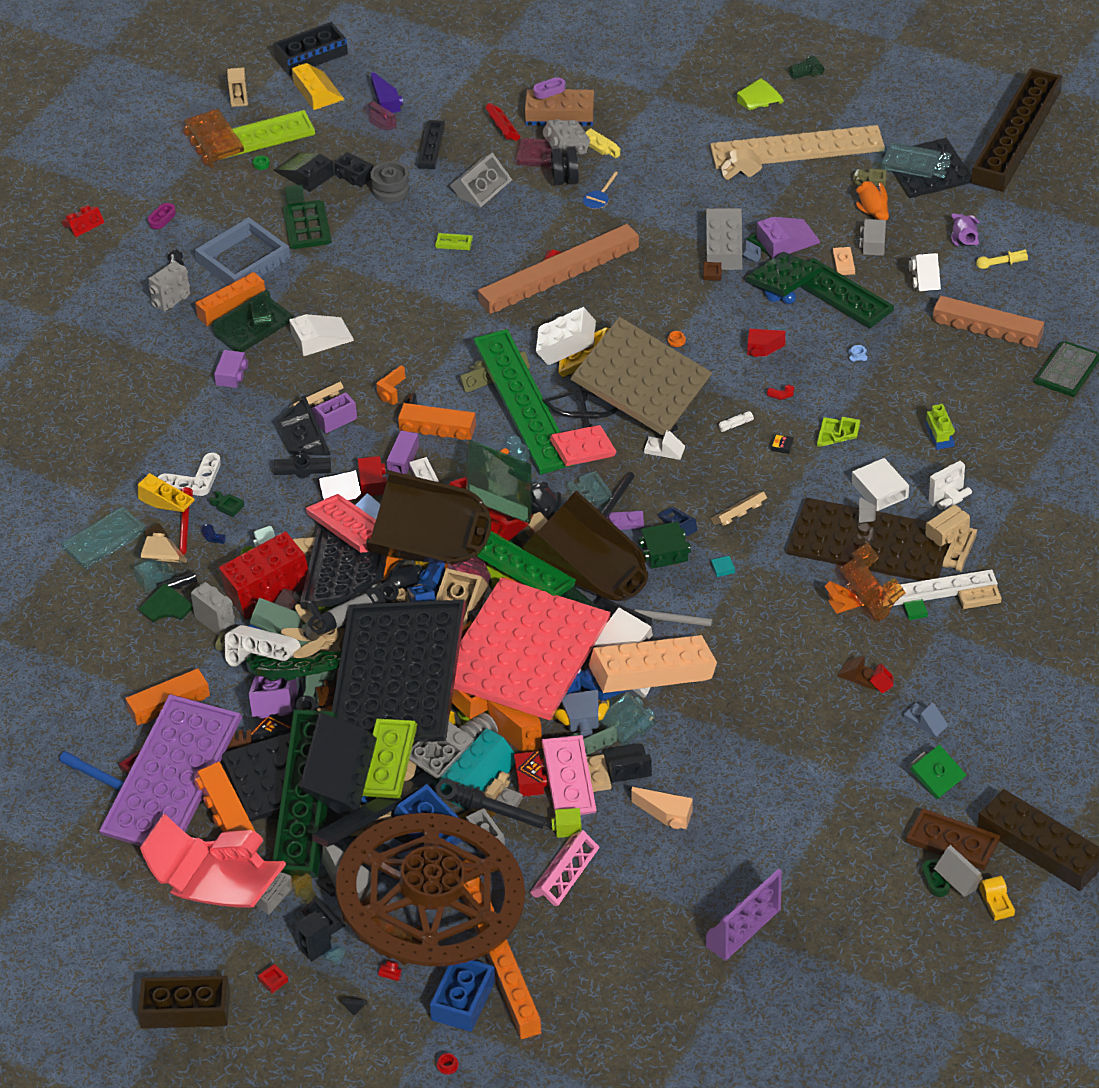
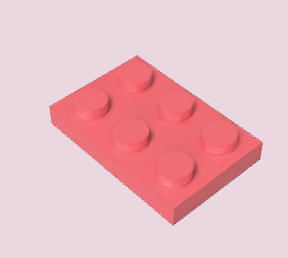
M601 425L552 434L550 438L566 466L615 456L617 452Z

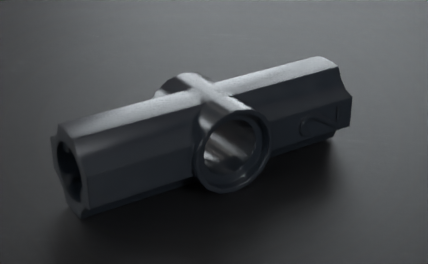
M298 454L294 459H274V475H296L299 478H307L311 474L331 473L330 457L310 458L306 454Z

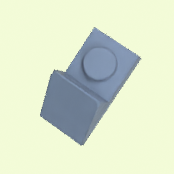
M933 702L927 708L915 703L904 713L905 720L935 738L948 727L947 722Z

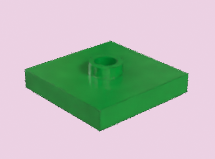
M940 744L910 768L912 773L937 800L967 776Z

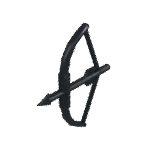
M577 384L578 390L543 399V402L559 415L584 419L585 424L583 426L585 428L592 427L589 419L609 417L618 410L615 407L601 413L587 411L585 401L588 400L587 395L600 397L592 392L582 390V386ZM575 394L576 400L581 403L582 411H563L554 407L549 401Z

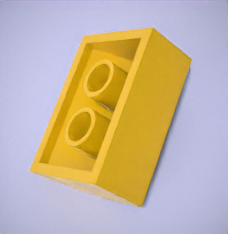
M308 63L292 68L293 83L313 110L344 100L324 71Z

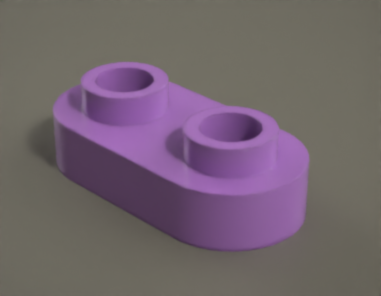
M552 78L540 82L533 87L534 96L539 99L560 94L566 89L565 80L562 78Z

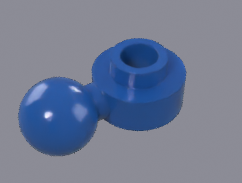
M765 289V295L769 301L774 302L782 299L785 304H792L796 300L794 292L784 297Z

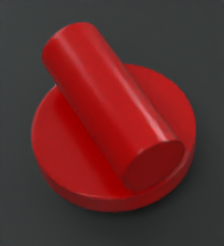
M387 960L386 964H381L378 976L399 982L402 968L398 967L399 963Z

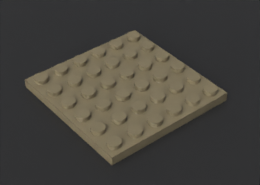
M619 317L574 372L571 380L665 436L666 431H671L707 383L712 372Z

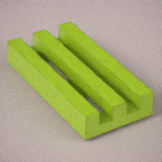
M438 233L435 246L442 249L470 250L473 235Z

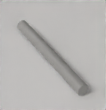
M635 609L636 612L655 620L712 626V619Z

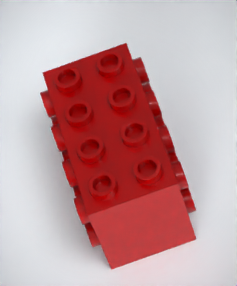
M285 531L235 559L226 562L219 567L227 597L231 599L233 605L246 620L252 617L259 598L275 603L283 589L297 592L303 590L308 565L303 551Z

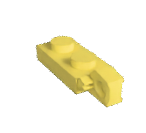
M593 129L585 132L591 140L589 147L602 155L609 154L614 158L620 156V148L614 142Z

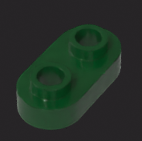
M929 859L924 862L922 874L928 889L934 896H946L950 892V883L934 869L939 860Z

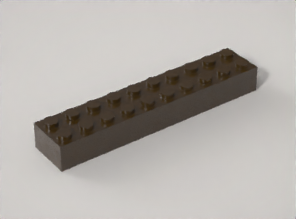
M1033 68L1029 69L972 167L971 184L1002 192L1005 191L1061 93V75Z

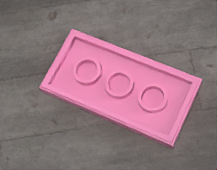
M583 736L542 739L554 814L557 809L580 808V815L596 813Z

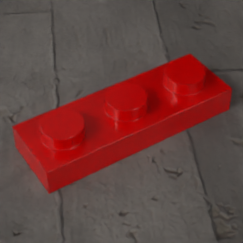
M489 102L485 108L489 112V117L496 122L495 125L502 130V135L508 140H519L520 134L502 109Z

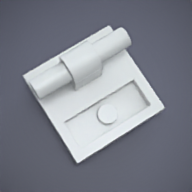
M958 461L930 476L929 503L932 506L937 505L942 510L949 505L953 506L961 502L964 497L972 494V490L969 487L963 489L965 464Z

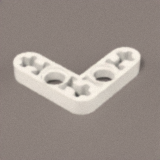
M217 453L206 454L196 477L161 474L158 478L164 482L166 481V483L178 490L184 488L179 487L180 484L186 483L188 484L186 487L193 490V495H206L209 493L221 464L220 456ZM204 473H211L210 476H202Z

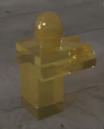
M305 873L304 876H293L291 880L293 892L296 898L300 897L307 906L317 896L313 891L311 876L308 873Z

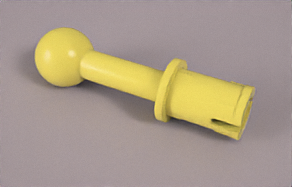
M1026 249L1011 253L1008 251V255L990 259L981 256L977 259L976 266L985 269L990 265L1010 262V265H1012V263L1028 261Z

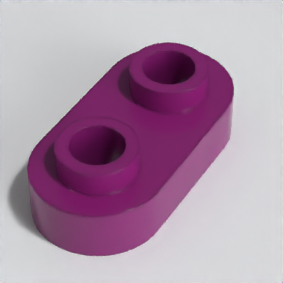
M171 203L161 204L149 215V227L152 229L163 228L176 215L175 206Z

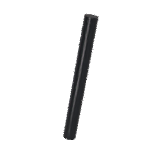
M629 472L601 512L605 517H608L635 477L634 473Z

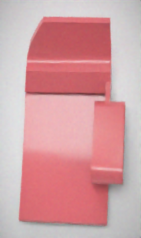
M163 814L140 847L150 871L160 884H169L173 887L170 892L171 894L183 899L219 906L254 907L286 865L284 861H264L256 851L263 842V839L252 830L222 832L216 841L205 842L200 838H192L187 835L166 814Z

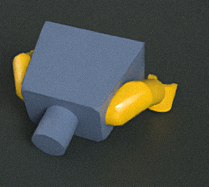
M598 690L565 694L552 720L558 719L564 725H568L570 731H580L583 737H589L592 735V729L599 727V721L603 720L605 714L610 710L609 699L607 701H600L598 699Z

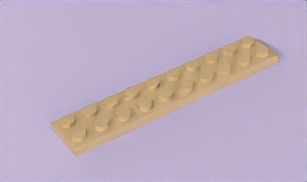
M878 125L710 143L716 169H721V165L731 159L730 152L739 148L753 151L760 157L761 164L878 152L885 149Z

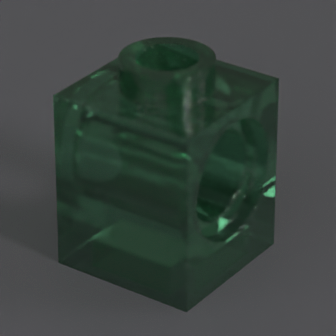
M302 185L285 187L287 205L305 202Z

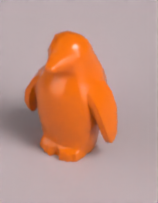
M866 181L862 183L856 191L863 205L857 202V207L862 212L875 217L876 220L887 221L889 213L885 187L882 183H879V190L873 182Z

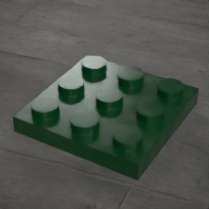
M782 252L760 268L754 270L746 278L750 284L785 297L820 274L822 268L818 264Z

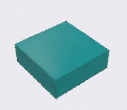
M730 556L711 559V565L716 577L735 573V567Z

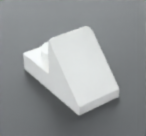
M666 431L664 439L649 437L644 453L681 460L685 445L670 431Z

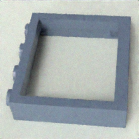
M248 217L195 249L197 263L225 284L230 285L253 272L261 277L265 273L273 271L275 267L286 263L285 261L290 259L288 245ZM252 234L274 250L237 274H234L213 258Z

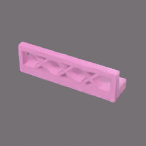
M584 830L572 834L530 893L536 898L544 895L554 906H558L600 847ZM584 842L591 848L589 853H583L582 844ZM573 857H578L579 859L578 868H573ZM563 871H568V882H562L561 873ZM552 886H558L559 895L557 898L549 891Z

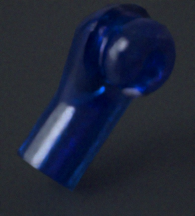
M205 524L202 527V534L207 542L225 543L226 535L216 534L211 524Z

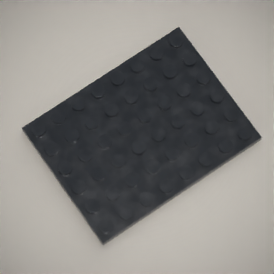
M464 599L350 605L332 712H335L338 719L361 727L372 735L376 719L415 721L417 729L413 742L446 741L466 608Z

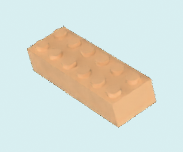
M699 635L593 648L589 667L602 692L608 693L712 679L717 661L703 636Z

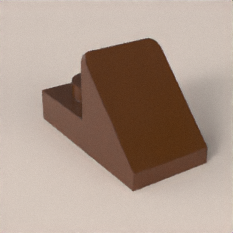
M865 656L847 661L838 674L840 678L872 690L875 689V686L870 681L875 670L864 666Z

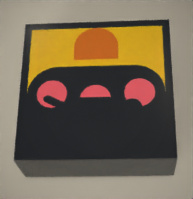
M775 434L771 451L789 454L794 437Z

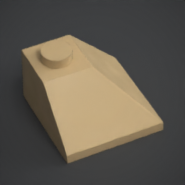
M153 533V536H147L141 552V558L152 561L187 562L186 557L169 538L164 537L165 534Z

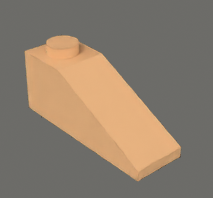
M632 787V803L667 826H671L674 829H687L693 811V798Z

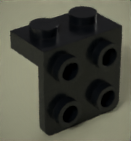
M643 744L612 748L604 751L612 783L652 776L650 754L646 755Z

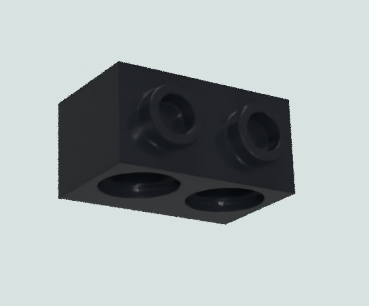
M346 152L334 162L335 175L340 179L343 178L349 181L352 185L362 187L371 180L373 164Z

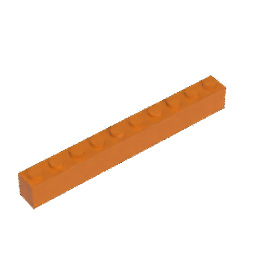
M468 860L462 861V863H472ZM465 870V874L473 870ZM479 876L463 884V886L478 904L484 907V885ZM461 895L464 905L474 909L465 897ZM491 904V911L495 912ZM484 924L474 927L477 935L488 928ZM506 939L496 949L486 954L489 965L494 966L496 982L520 1039H525L541 1034V1021Z

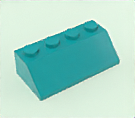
M486 728L439 779V782L443 779H451L459 782L460 786L465 784L464 787H467L468 785L469 789L479 786V790L485 792L486 787L491 785L495 779H498L502 771L509 773L515 766V752L504 737ZM449 783L442 784L441 792L444 795L451 794L452 786ZM456 800L452 802L453 804L469 811L468 807H465L466 804L463 803L462 806L460 805L461 802H458V804L455 803Z

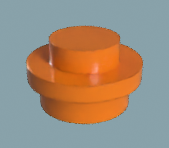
M673 331L668 336V344L672 347H681L686 342L684 334L680 331Z

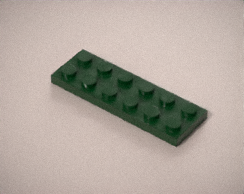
M815 258L809 260L820 265L822 272L800 287L866 327L872 328L894 311V305Z

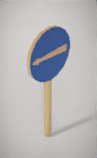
M614 172L601 191H592L584 196L583 202L585 206L592 209H600L608 204L609 198L604 192L618 174L617 172Z

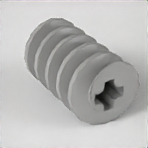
M486 713L479 714L472 721H467L465 725L459 727V729L474 738V741L486 728L498 733L495 721Z

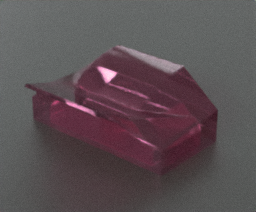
M373 101L368 104L369 122L381 130H393L397 127L395 114Z
M477 556L463 563L451 564L452 570L481 576L487 583L491 578L485 562Z

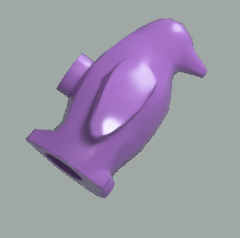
M953 213L952 242L956 246H959L960 241L966 245H978L979 233L977 223L980 224V221L973 215L966 216Z

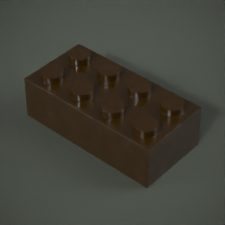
M228 976L141 978L138 1007L141 1029L228 1026L230 1000Z

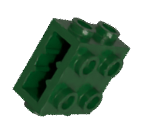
M678 522L641 529V537H638L639 546L644 548L643 555L646 562H649L651 569L688 562V553H691L690 543L685 541V530L680 528Z

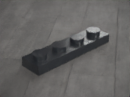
M428 120L418 160V168L435 169L444 134L445 121Z

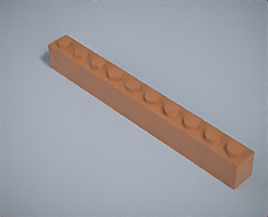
M625 224L479 289V303L489 314L500 311L502 308L514 305L524 298H529L533 294L545 291L551 286L558 285L569 278L576 277L580 273L590 271L600 264L603 265L609 260L619 258L629 251L636 250L639 247V235L628 224Z

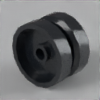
M576 146L566 147L565 158H563L560 147L551 148L550 163L554 186L564 184L565 174H567L569 184H578L579 174Z

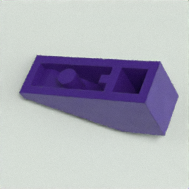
M371 72V83L381 115L401 112L400 106L403 105L402 96L398 95L397 89L376 73Z

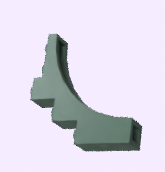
M259 598L250 621V624L264 631L283 635L281 633L282 629L303 628L305 623L301 622L302 620L296 611ZM298 640L300 643V647L311 642ZM319 651L316 652V653L313 654V655L308 656V657H313V656H315L316 654L319 653ZM333 669L320 674L301 676L302 696H311L316 701V697H314L316 687H322L323 680H333L337 670Z

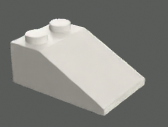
M306 314L289 319L291 335L303 356L354 341L341 317Z

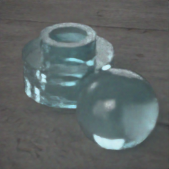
M512 435L507 439V446L511 449L510 453L515 462H524L530 457L528 446L522 444L518 436Z

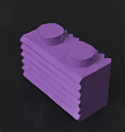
M223 350L214 374L217 386L237 388L239 382L243 381V371L248 368V359H246L245 352Z

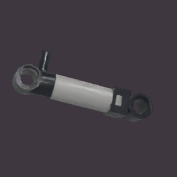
M384 582L379 589L375 586L365 591L363 595L322 614L315 602L310 601L307 603V606L313 616L303 626V635L306 639L315 641L322 635L347 624L350 605L392 603L397 598L399 589L392 582Z

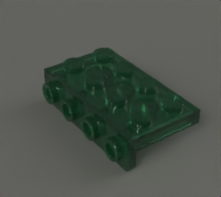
M264 290L215 320L212 324L213 332L216 338L233 351L244 352L290 323L289 319H293L294 315L271 299L268 290Z

